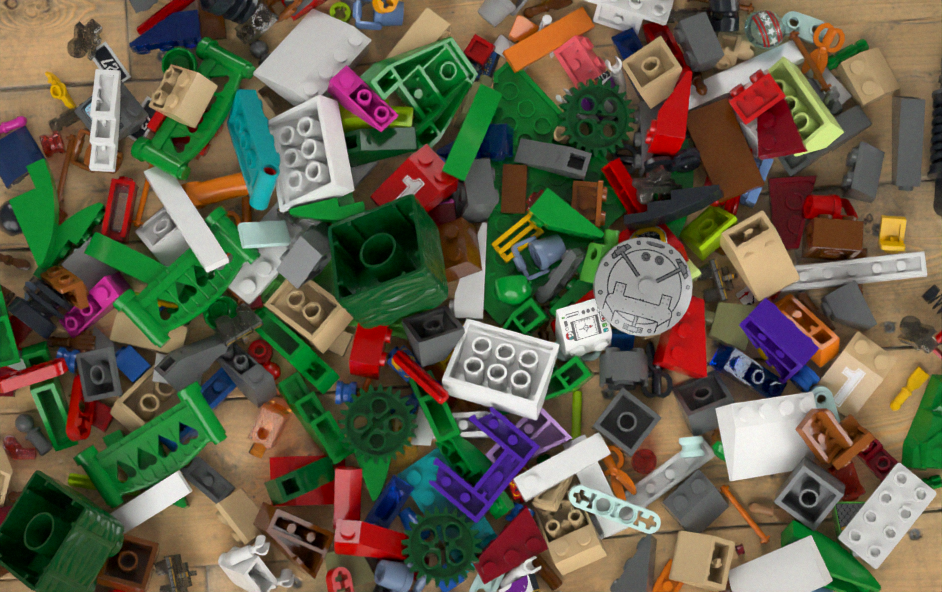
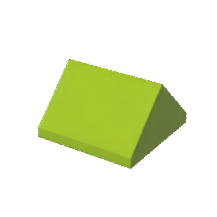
M709 206L681 231L679 238L703 262L720 247L721 233L737 225L738 219L720 207Z

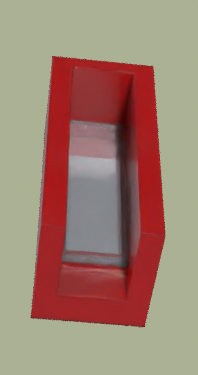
M119 176V179H111L101 231L102 235L122 243H129L131 222L137 191L139 190L136 182H133L132 178Z

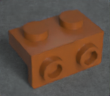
M598 180V182L573 181L571 207L600 229V225H605L606 211H601L602 202H606L607 187H603V180Z
M63 266L50 267L46 272L40 274L43 281L63 294L70 303L80 310L89 306L87 299L89 292L83 280Z
M827 408L811 409L795 429L822 465H828L841 448H848L853 445L847 431L840 426L833 412Z
M851 414L839 423L847 431L853 445L848 448H841L829 463L837 470L850 464L852 458L859 452L865 451L875 439L871 432L862 427Z

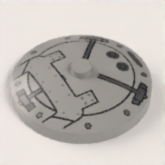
M646 237L629 239L611 248L600 261L593 283L594 298L602 316L616 329L635 336L657 335L678 323L689 307L693 289L689 267L681 254L661 240Z

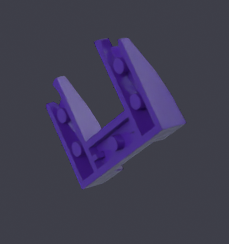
M493 407L489 408L491 413L477 419L475 414L469 417L473 424L505 449L478 483L473 487L438 457H436L433 465L439 466L436 480H429L431 486L475 523L482 519L497 498L512 482L513 478L516 477L541 447Z

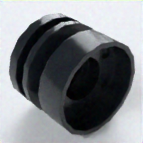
M199 0L203 11L216 16L222 15L224 19L231 20L237 24L247 22L258 3V0Z
M33 276L29 281L37 287L35 292L24 286L23 289L30 298L26 301L16 296L7 309L47 340L57 328L50 318L53 315L62 320L65 318L57 309L62 306L70 312L73 307L63 294L45 281Z

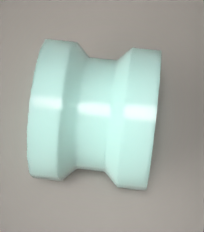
M703 436L679 438V444L682 446L680 458L705 456L704 450L701 448Z

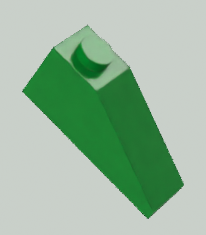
M549 188L544 191L529 209L530 221L539 228L544 226L548 230L601 241L604 238L605 233Z

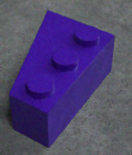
M766 297L739 324L755 348L758 349L760 347L767 356L765 362L768 366H774L780 374L778 380L782 385L798 372L819 349L810 337L806 336L796 327L795 323L788 319Z

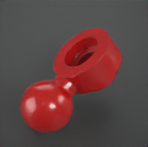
M261 339L253 341L249 345L248 354L274 376V381L277 380L281 375V368L277 363L271 362L273 357L271 345ZM258 348L264 349L261 355L256 354Z

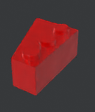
M692 296L689 307L679 322L661 333L653 360L654 365L695 379L707 377L704 299Z
M358 323L349 358L351 375L379 380L381 366H385L387 352H384L386 343L390 344L393 329H389L390 325H380L371 329H365Z

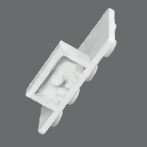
M584 0L597 4L592 22L637 36L643 19L666 25L674 0Z
M897 463L840 533L838 540L872 568L877 569L937 493L905 466Z

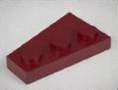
M786 97L757 117L758 157L761 160L808 152Z
M817 175L768 179L771 223L777 230L786 250L799 249L806 222L803 206L806 197L812 195Z
M526 505L519 510L520 512L512 521H509L504 526V529L498 536L482 549V553L476 556L480 561L479 564L473 563L484 584L519 566L527 559L549 549Z

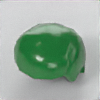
M173 48L166 52L162 59L163 73L169 69L171 64L197 72V59L188 49Z
M505 276L495 280L496 295L504 303L512 305L523 303L533 293L532 282L529 280L528 283L526 276Z
M222 294L203 312V317L211 329L222 334L230 333L239 326L242 313L233 298Z

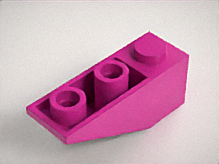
M347 65L329 80L327 92L345 109L380 132L399 116Z
M120 272L104 276L89 291V296L87 297L89 306L80 310L74 305L71 311L64 315L65 318L63 320L60 319L59 322L69 335L75 338L115 308L112 304L128 289H132V287Z

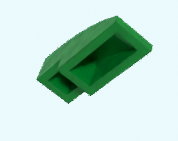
M426 371L436 381L432 371ZM412 378L409 379L410 386L438 444L460 435L461 432L447 402L439 404Z

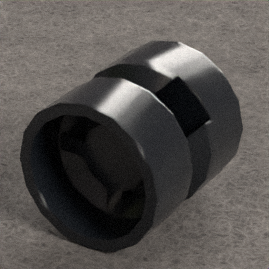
M708 0V10L712 12L708 19L715 32L739 31V17L736 15V12L740 10V0Z

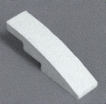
M96 69L90 111L92 125L89 142L92 144L89 169L91 171L115 172L120 123V70Z
M584 434L563 444V447L566 450L587 438ZM598 462L576 473L581 485L614 496ZM591 493V498L587 497L590 505L592 503V499L596 495L594 493ZM600 498L596 502V508L599 511H606L610 507V502L606 498ZM620 510L619 516L621 519L625 520ZM595 514L606 538L628 528V526Z
M179 470L118 508L111 515L124 525L123 534L192 492V489Z

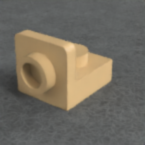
M718 32L717 39L725 55L714 67L727 70L736 64L742 36L729 32Z

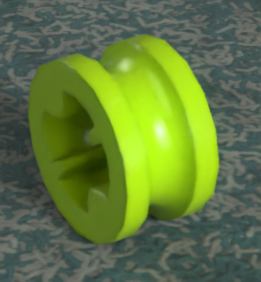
M344 2L333 4L329 11L330 16L336 18V10L340 9L342 11V9H345V18L341 19L339 16L338 20L348 23L351 19L349 6Z

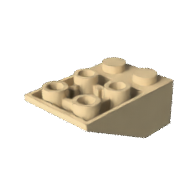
M763 210L721 233L719 245L758 302L800 280L777 230Z
M576 483L568 487L556 512L535 508L533 503H531L554 564L562 576L607 556L589 512L573 506L569 500V491ZM574 492L573 496L576 497V502L579 503L583 498L580 492Z

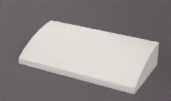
M812 535L729 570L728 574L732 592H811L833 581Z

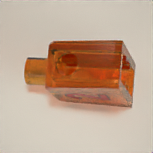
M273 400L264 403L248 436L250 440L254 441L249 453L262 459L267 448L275 447L293 411ZM264 428L269 432L268 437L264 434Z

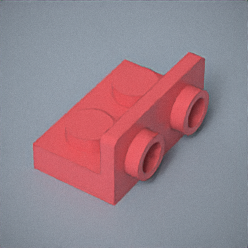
M575 35L553 52L577 90V83L583 82L586 85V80H594L606 72L605 69L607 68L602 58L597 57L592 50L594 48L592 42L583 35Z

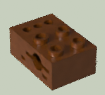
M819 214L803 230L801 258L834 261L853 259L862 251L864 221H857V217L844 216L841 220L832 219V215Z

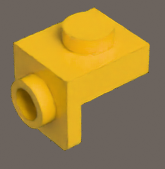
M881 215L878 245L885 253L897 254L898 251H905L906 217Z

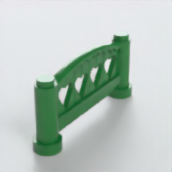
M208 36L204 37L196 48L197 58L203 60L197 72L210 81L212 78L229 76V82L224 84L222 92L217 93L215 91L213 96H216V102L211 105L209 112L203 113V122L198 125L197 131L190 133L187 125L181 124L167 116L152 140L141 136L134 142L131 148V156L140 162L146 161L178 180H185L189 177L191 168L188 167V163L201 152L217 133L232 108L241 81L243 79H251L254 76L253 72L256 70L251 62L219 46L216 40ZM189 136L190 142L185 145L184 151L177 153L172 139Z
M222 206L216 208L204 221L224 252L232 254L233 260L227 263L223 270L214 269L215 277L213 279L207 280V284L204 287L197 285L194 266L202 268L203 266L192 249L189 248L138 295L130 288L112 304L118 312L123 311L141 332L159 348H162L171 339L168 336L170 331L186 324L208 309L230 286L245 262L252 265L261 256L258 248L242 249L238 227L227 216L228 212ZM176 282L194 286L197 289L196 295L189 296L187 303L179 302ZM157 299L176 303L179 306L178 311L171 313V317L168 320L161 319Z
M197 380L177 392L176 395L181 402L101 452H98L93 444L73 457L77 466H82L106 505H109L111 509L124 501L122 498L124 494L150 487L182 469L207 443L213 442L214 445H217L227 438L225 429L200 392L202 387ZM180 422L196 429L199 434L196 439L191 438L188 444L181 443ZM159 435L175 442L178 445V449L174 452L170 451L167 457L161 456L159 454ZM138 448L155 455L157 462L149 464L145 470L141 469L138 465ZM118 461L133 467L136 470V476L128 477L126 482H120L118 480Z

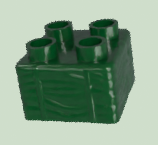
M414 194L405 195L329 226L328 238L331 250L335 299L363 328L371 329L380 325H391L403 316L423 309L436 308L447 299L448 284L440 233L436 223L425 211Z
M36 470L0 525V565L35 592H94L98 573L107 559L116 555L122 548L124 525L82 493L46 475L42 471Z

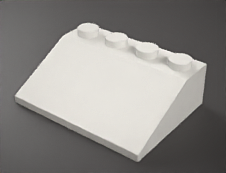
M312 9L253 72V75L295 107L317 95L328 98L330 96L327 92L329 80L346 65L353 70L368 54L372 40L354 26Z
M317 95L268 120V128L270 134L274 136L276 152L280 154V174L275 185L280 212H286L291 208L332 198L338 199L355 191L338 101Z
M466 319L463 326L465 333L456 344L442 378L443 388L450 396L537 421L546 397L560 344Z
M813 392L733 403L715 408L730 481L793 471L805 456L814 462L815 455L795 430L811 409H816Z

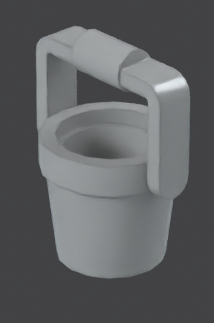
M485 0L477 12L489 24L496 27L509 14L511 16L516 15L528 0H519L515 5L510 0Z

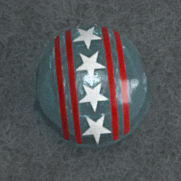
M762 10L752 13L747 18L745 33L748 40L755 47L769 50L775 48L783 41L786 34V25L777 13L770 10Z

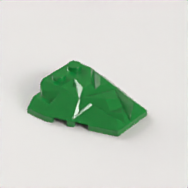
M932 374L904 440L902 465L908 470L926 471V468L942 469V375Z

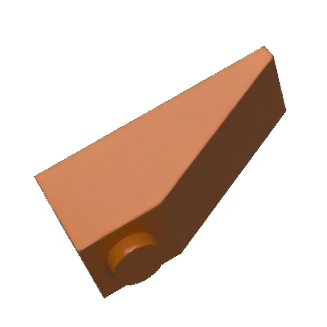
M791 293L775 303L777 308L819 347L818 351L810 358L814 363L822 367L838 355L840 338Z

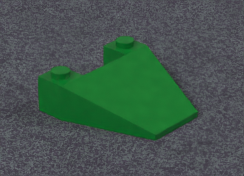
M447 37L376 62L360 78L381 99L385 100L395 90L406 107H413L414 119L412 127L416 128L419 150L426 144L432 148L442 138L478 73L453 37Z
M530 298L511 314L503 329L534 337L532 333L551 318L537 300ZM576 355L560 369L556 364L554 365L544 402L577 391L595 376L581 357ZM496 409L502 415L509 414V412Z

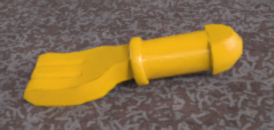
M920 366L916 367L907 378L906 387H902L900 393L890 402V409L892 411L899 410L907 398L912 395V391L919 389L930 375L925 373Z

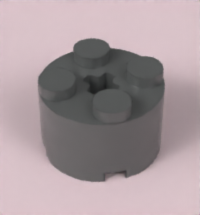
M616 347L606 348L605 354L599 356V386L603 388L606 384L608 385V390L620 391L622 387L627 391L635 390V385L641 384L642 389L648 387V356L644 354V349L632 348L630 351H620V348Z

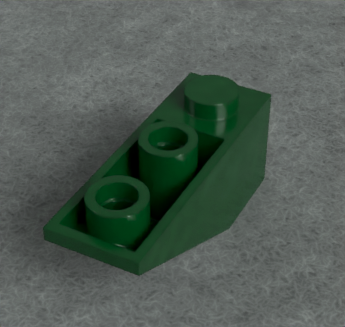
M415 127L385 128L382 132L376 128L357 129L344 133L351 168L418 151Z
M328 455L269 480L264 484L271 502L275 506L335 480V470Z

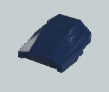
M26 126L0 139V177L7 189L12 188L11 184H18L25 179L24 177L29 175L26 168L27 165L43 158L47 161Z

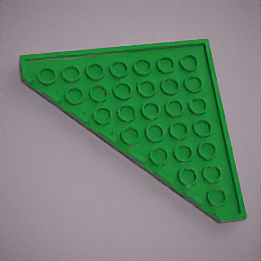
M508 62L494 73L493 89L502 93V97L492 118L490 165L495 170L494 188L498 190L499 202L487 218L483 309L499 326L509 319L511 314L526 301L512 305L502 302L497 297L495 280L505 276L522 274L518 272L513 259L506 263L491 244L529 213V209L547 188L571 206L573 181H579L527 166L525 214L501 213L503 164L523 165L514 162L521 138L571 148L575 146L574 142L567 145L561 144L554 139L556 127L559 123L563 122V118L557 117V114L563 112L523 69L514 73ZM598 151L597 157L590 158L584 181L598 182V180H603V187H607V199L601 205V211H606L605 225H600V230L604 232L605 229H608L626 212V209L601 170L609 161L605 157H601ZM529 222L525 223L521 228H519L510 237L503 241L499 245V247L502 248L515 236L522 232L526 227L530 225ZM544 226L541 227L544 233L537 238L538 240L558 234L565 245L566 251L570 248L574 249L581 246L586 249L594 241L588 238L548 230ZM532 229L518 242L531 237L536 231ZM511 247L504 252L506 255L512 252ZM526 247L520 252V255H522L527 272L531 276L540 270L534 264L529 249ZM561 259L548 267L550 272L531 280L533 293L530 298L536 294L540 286L547 284L550 280L548 278L549 274L554 268L559 267L562 262Z

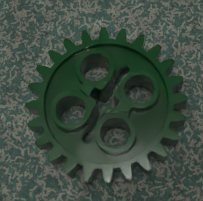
M601 78L596 79L595 84L592 79L586 80V86L583 82L577 83L578 90L574 87L570 88L569 91L572 96L567 94L563 96L567 103L559 104V107L564 112L557 114V117L563 118V122L559 123L558 127H565V131L561 133V136L568 135L570 137L566 144L574 142L575 149L579 150L582 148V151L588 153L590 151L592 153L591 157H597L598 151L601 157L607 155V150L610 154L616 152L615 146L619 149L623 148L621 140H630L626 132L634 131L629 126V123L636 121V119L629 117V114L635 112V109H628L627 107L632 100L625 101L623 99L627 92L618 93L619 85L610 88V80L602 85ZM583 98L590 103L588 111L583 110L581 107ZM606 101H610L613 105L611 113L605 110L604 104ZM596 114L598 117H616L617 121L601 120L597 122L596 119H578L576 115L591 116ZM581 123H585L588 126L589 131L587 135H583L580 132L579 127ZM605 124L610 126L612 130L610 137L605 136L603 133Z
M379 384L378 390L374 391L372 385H369V392L367 393L362 388H359L361 396L357 397L352 393L351 396L354 401L352 403L344 402L348 410H340L345 419L338 420V423L345 425V428L339 430V434L347 435L342 440V443L350 442L351 445L347 450L350 452L356 449V458L364 454V462L366 463L370 457H373L374 464L378 463L379 458H382L384 463L387 464L388 456H391L396 461V452L399 451L405 455L403 446L412 447L408 439L416 438L411 429L418 428L417 424L412 423V420H415L418 416L409 413L415 408L414 405H405L409 398L400 399V390L392 394V386L383 391L382 384ZM379 400L386 403L385 411L375 413L372 408L373 404ZM391 409H395V413L383 421V429L376 428L367 438L361 439V436L374 426V419L380 421ZM365 417L368 421L366 428L362 430L356 429L354 427L356 418ZM393 419H399L403 423L401 430L398 432H393L389 429V423ZM375 435H380L384 438V444L380 448H373L370 444L371 438Z
M437 506L434 509V514H430L425 509L424 518L418 514L416 515L417 524L409 522V527L412 531L404 530V535L409 538L401 542L402 545L408 547L401 552L402 555L409 556L404 560V564L413 565L409 570L410 574L415 571L419 572L416 580H420L423 576L426 577L427 586L431 580L435 581L436 588H438L440 581H444L446 588L449 587V580H453L458 585L459 576L465 580L468 578L466 570L472 573L475 571L471 563L479 564L480 560L474 556L482 553V549L475 547L482 542V539L474 538L479 533V530L470 529L474 524L473 521L464 522L466 514H463L460 518L457 517L458 509H455L452 514L448 513L447 506H445L443 513L439 512ZM437 526L441 527L443 545L448 546L445 548L444 553L447 564L445 569L442 568L440 548H436L439 542ZM448 528H455L459 536L454 539L446 536L445 531ZM425 531H429L434 535V539L430 542H425L421 539L420 535ZM453 552H458L462 555L463 560L459 563H453L449 559V555ZM429 555L435 556L438 564L430 567L425 564L424 559Z

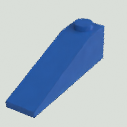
M221 367L201 386L200 392L214 411L237 386ZM180 422V441L183 443L196 429L187 427V425ZM159 435V440L172 452L178 448L175 442Z

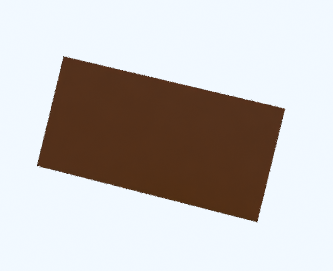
M727 98L688 112L686 128L694 147L700 152V161L710 184H719L724 192V197L718 200L719 203L765 185Z

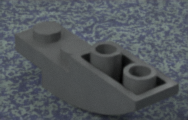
M859 105L835 117L844 133L828 147L799 156L791 154L777 157L790 177L795 176L830 151L833 152L872 125Z

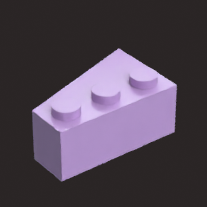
M541 408L537 421L523 417L516 424L520 430L541 446L531 459L572 439L543 408ZM496 444L485 456L494 463L505 449Z

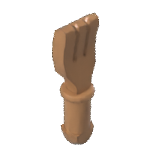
M755 501L748 504V509L752 513L756 512L767 515L770 518L775 516L778 521L790 524L793 520H798L783 508L775 509L774 506L760 504Z

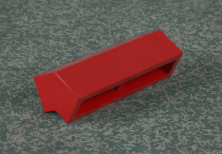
M620 158L605 165L601 170L628 214L648 212L647 202Z
M338 466L335 469L333 529H336L337 519L360 521L362 468Z

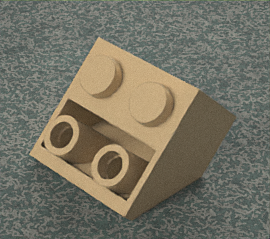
M171 64L164 73L163 80L158 89L154 92L149 107L181 124L196 128L218 86L198 72Z
M240 488L215 505L218 509L215 514L224 525L229 524L233 528V531L230 533L239 544L252 545L256 541L257 536L263 535L253 525L260 509L244 489Z
M679 531L669 579L710 591H724L726 589L735 542L712 535Z

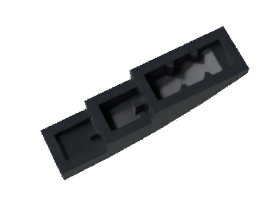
M719 184L671 190V200L647 203L648 212L624 215V225L629 231H634L679 220L724 197V192Z

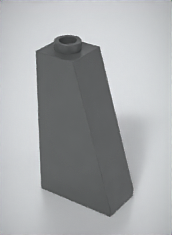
M892 96V184L898 186V190L913 191V187H920L926 100L919 97Z

